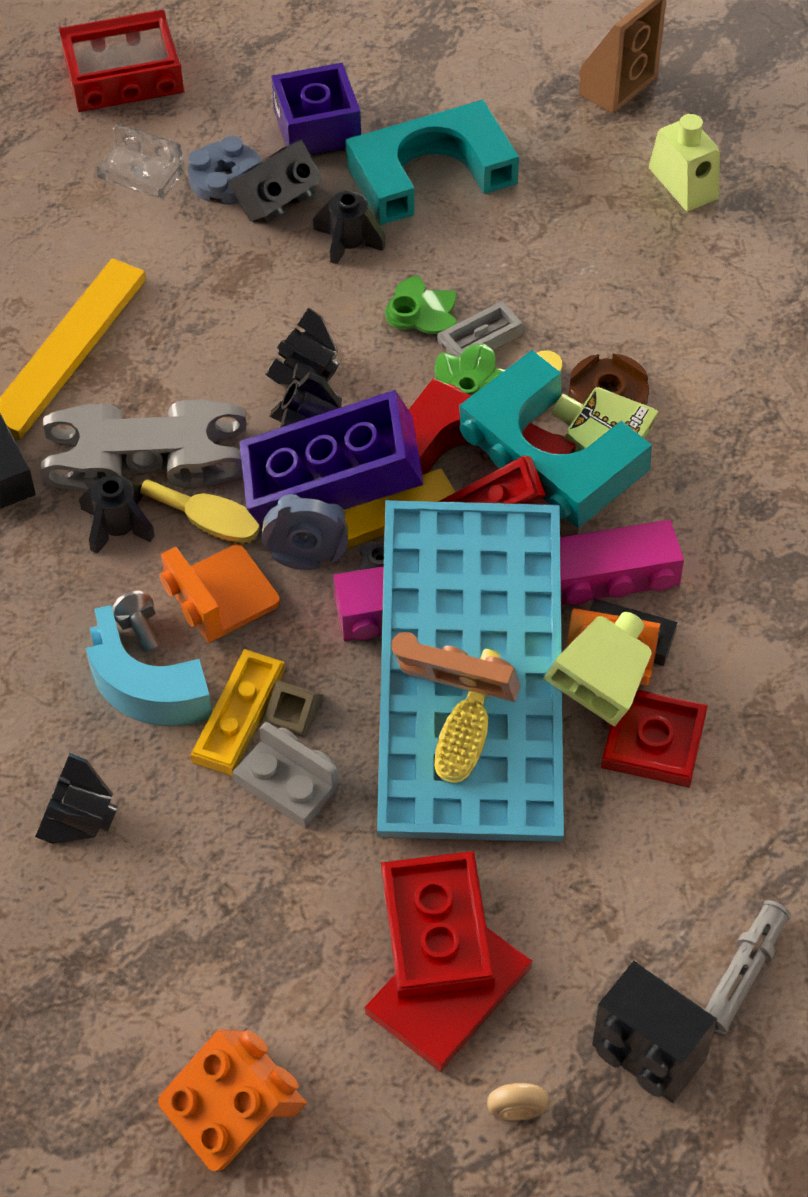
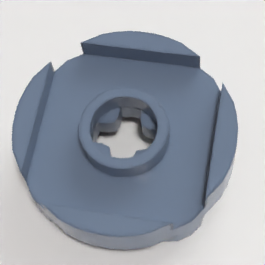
M225 137L220 142L208 144L189 154L188 177L190 187L203 200L210 202L209 197L221 198L222 204L238 203L239 200L228 181L260 162L261 158L254 149L244 145L239 137ZM230 170V171H232V173L226 175L225 172H220V171Z
M292 494L284 495L278 500V505L272 508L264 518L262 544L264 548L267 546L273 551L272 558L290 568L302 570L319 568L320 561H325L331 558V563L342 557L348 544V525L345 520V511L337 504L300 498ZM299 532H309L306 537L299 536Z

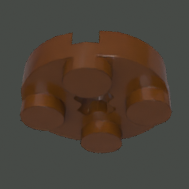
M600 354L592 355L580 361L571 372L568 396L583 405L594 388H601V386L610 388L615 386L617 387L616 392L613 393L647 406L649 395L648 375L646 370L630 357L613 354L612 359H599Z

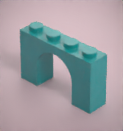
M483 99L346 139L347 168L379 225L415 215V188L403 167L409 161L420 156L440 154L461 161L469 169L483 194L518 184L519 156Z
M531 350L459 405L460 431L470 444H477L487 452L491 460L499 468L524 455L532 457L546 494L542 499L548 505H560V519L566 518L575 527L579 528L650 471L652 444L621 420L591 445L578 452L551 454L532 446L523 437L522 432L528 424L554 405L561 397V372L535 351Z

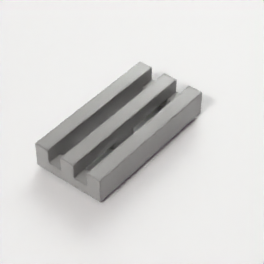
M501 301L438 333L437 343L441 347H446L447 354L460 357L465 349L475 344H486L492 350H495L524 335L525 325ZM504 316L503 319H501V320H499V321H497V322H495V323H493V324H491V325L488 326L489 323H491V322H493V321H495V320H497V319H499V318H501V317ZM474 332V334H472V335H470V336H468V337H466V338H464V339H462V340H460V341H458V342H455L456 340H458V339H460V338H462V337H464V336H466V335H468V334Z

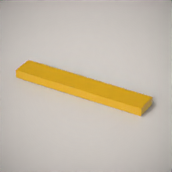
M111 258L0 397V413L14 438L21 440L144 284L146 281L144 270Z

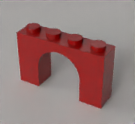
M435 378L430 381L408 409L414 421L422 475L428 473L447 450L457 445L469 443L460 431L459 405L470 398L471 395L462 392L461 389L454 385H447ZM532 423L528 424L522 432L526 441L541 451L551 454H570L575 452L576 444L565 440L562 435L552 434ZM542 498L531 503L537 505H548V503L545 502Z

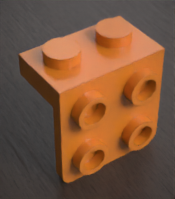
M232 545L192 566L188 564L176 546L161 553L164 572L160 573L159 576L164 589L170 597L175 596L191 627L196 626L208 644L277 609L280 605L278 593L241 545Z
M218 1029L160 1094L158 1099L161 1110L211 1171L224 1170L271 1117H295L307 1104L305 1099L296 1090L299 1087L296 1079L287 1070L275 1065L266 1054L268 1047L257 1034L249 1030Z

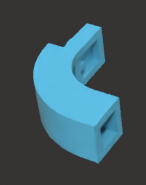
M108 605L94 609L98 625L90 628L94 646L85 649L94 683L102 696L114 708L138 721L161 726L187 725L209 719L212 708L200 659L170 666H151L141 663L131 657L123 648L112 606Z

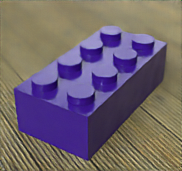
M396 390L240 441L246 507L261 528H263L266 514L278 505V500L284 495L292 494L300 498L337 504L346 510L424 485L413 417Z

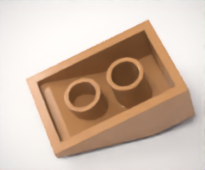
M645 0L612 27L580 68V95L614 113L658 77L666 0Z

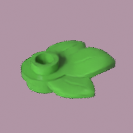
M418 275L410 277L399 283L395 288V296L391 298L385 309L386 321L390 326L399 330L415 328L427 334H438L457 324V320L450 315L455 305L456 292L451 290H425V285Z
M486 344L471 345L462 352L460 357L441 353L435 362V376L437 380L447 385H454L461 389L462 392L471 396L500 375L505 369L495 368V353Z

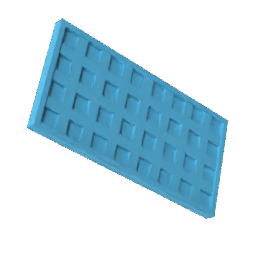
M385 500L377 837L563 841L562 691L543 679L561 654L560 505ZM410 632L415 635L419 644L442 649L444 646H453L465 651L468 656L479 659L483 650L490 649L499 653L500 659L507 661L515 669L521 685L515 702L486 696L483 706L488 714V730L484 748L470 775L461 782H446L437 775L434 767L435 750L446 719L454 707L467 698L469 690L405 674L401 670L391 648L393 638L399 633Z

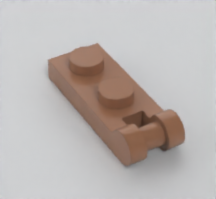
M410 632L397 634L391 642V648L398 660V664L407 675L515 702L521 685L514 667L503 659L489 656L483 660L468 656L465 651L453 646H444L442 649L419 644L415 635Z

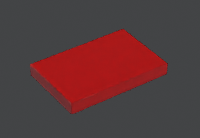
M474 851L381 862L398 998L495 986V975Z
M488 927L487 932L495 975V986L398 998L396 976L394 974L365 1006V1014L440 1072L532 968V960Z

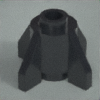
M353 191L337 193L313 218V230L329 234L332 237L330 248L331 263L338 264L345 253V248H356L363 243L364 239L365 246L383 251L386 246L384 232L368 210V203L365 197Z
M307 308L297 324L305 331L301 332L295 328L286 340L279 343L277 349H279L278 355L284 358L285 361L283 362L279 358H275L265 374L278 384H291L293 382L291 380L297 362L312 367L326 382L332 378L340 365V362L335 360L338 354L337 347L323 317L311 308Z
M297 362L291 381L293 382L287 388L282 401L271 410L270 417L281 422V428L341 408L342 398L335 394L326 380L320 377L312 367Z
M105 476L97 480L79 498L81 510L94 515L89 536L91 551L98 554L108 542L109 535L122 536L131 530L134 535L149 542L155 537L153 525L137 505L144 497L140 493L141 484L122 476Z
M69 753L36 833V838L54 844L94 838L99 829L108 832L118 806L110 803L113 793L88 760Z

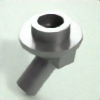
M131 591L119 597L113 604L112 610L115 621L122 630L132 627L144 652L159 646L160 643L148 621L150 617L156 614L152 597L143 591Z

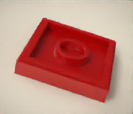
M637 690L629 710L615 727L610 725L601 768L690 788L708 705Z

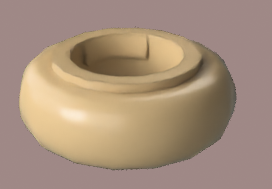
M512 1083L501 1086L492 1091L487 1098V1107L491 1115L507 1121H522L535 1118L544 1113L549 1106V1096L546 1090L530 1083Z

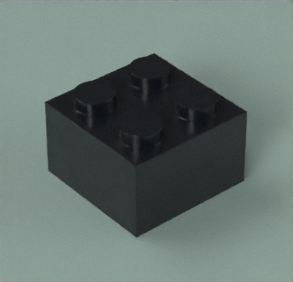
M633 961L598 1004L592 1046L596 1048L598 1055L606 1063L617 1068L622 1066L636 1076L637 1082L645 1091L656 1097L662 1095L674 1103L707 1060L717 1018L646 968Z

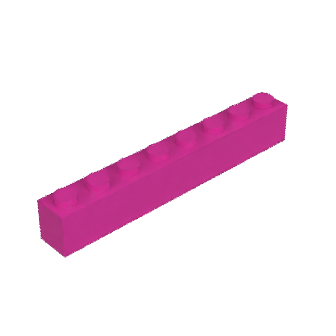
M671 519L560 537L561 605H579L588 600H594V598H621L630 593L648 590L662 591L672 586L680 585L684 558ZM384 566L333 574L335 603L344 641L355 639L368 640L382 635Z

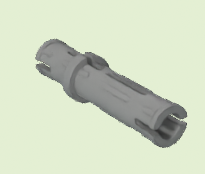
M764 901L761 911L749 931L743 932L737 941L739 949L705 1008L707 1012L717 1018L714 1029L715 1034L726 1035L730 1023L748 995L764 963L771 962L775 955L774 945L785 924L791 918L790 911L776 901ZM763 934V941L761 942L753 958L750 959V953L752 952L760 935ZM740 974L742 976L730 1000H726L727 994Z

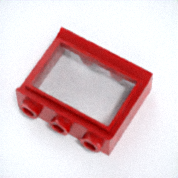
M164 9L59 28L63 55L78 112L184 93L181 63L178 59Z

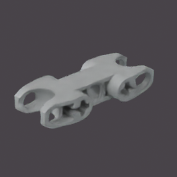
M204 399L183 400L170 406L168 417L123 419L122 411L116 406L110 404H86L52 412L43 419L47 440L53 441L56 444L75 446L70 451L50 455L41 461L40 471L43 483L53 487L86 492L97 480L105 476L167 472L168 480L173 485L179 487H207L232 481L243 476L241 450L235 447L215 444L218 440L238 436L247 430L245 408L235 404ZM222 417H232L237 421L218 422L217 420ZM59 424H67L72 426L73 428L56 429L54 426ZM234 462L236 465L223 467L218 465V463ZM62 469L71 470L72 472L68 474H57L54 473L52 470Z

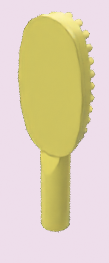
M148 479L141 486L140 493L142 495L185 512L192 525L197 526L203 532H207L208 535H214L215 538L220 537L221 540L233 541L234 544L240 542L241 545H244L245 542L250 544L251 540H255L259 533L260 525L248 512L247 508L232 500L205 493L190 497Z
M485 649L480 659L485 660L489 656L500 658V654L496 651ZM469 691L467 698L454 707L441 730L435 750L434 767L437 775L446 782L457 783L465 780L476 766L483 751L488 730V714L483 706L487 696L485 694Z

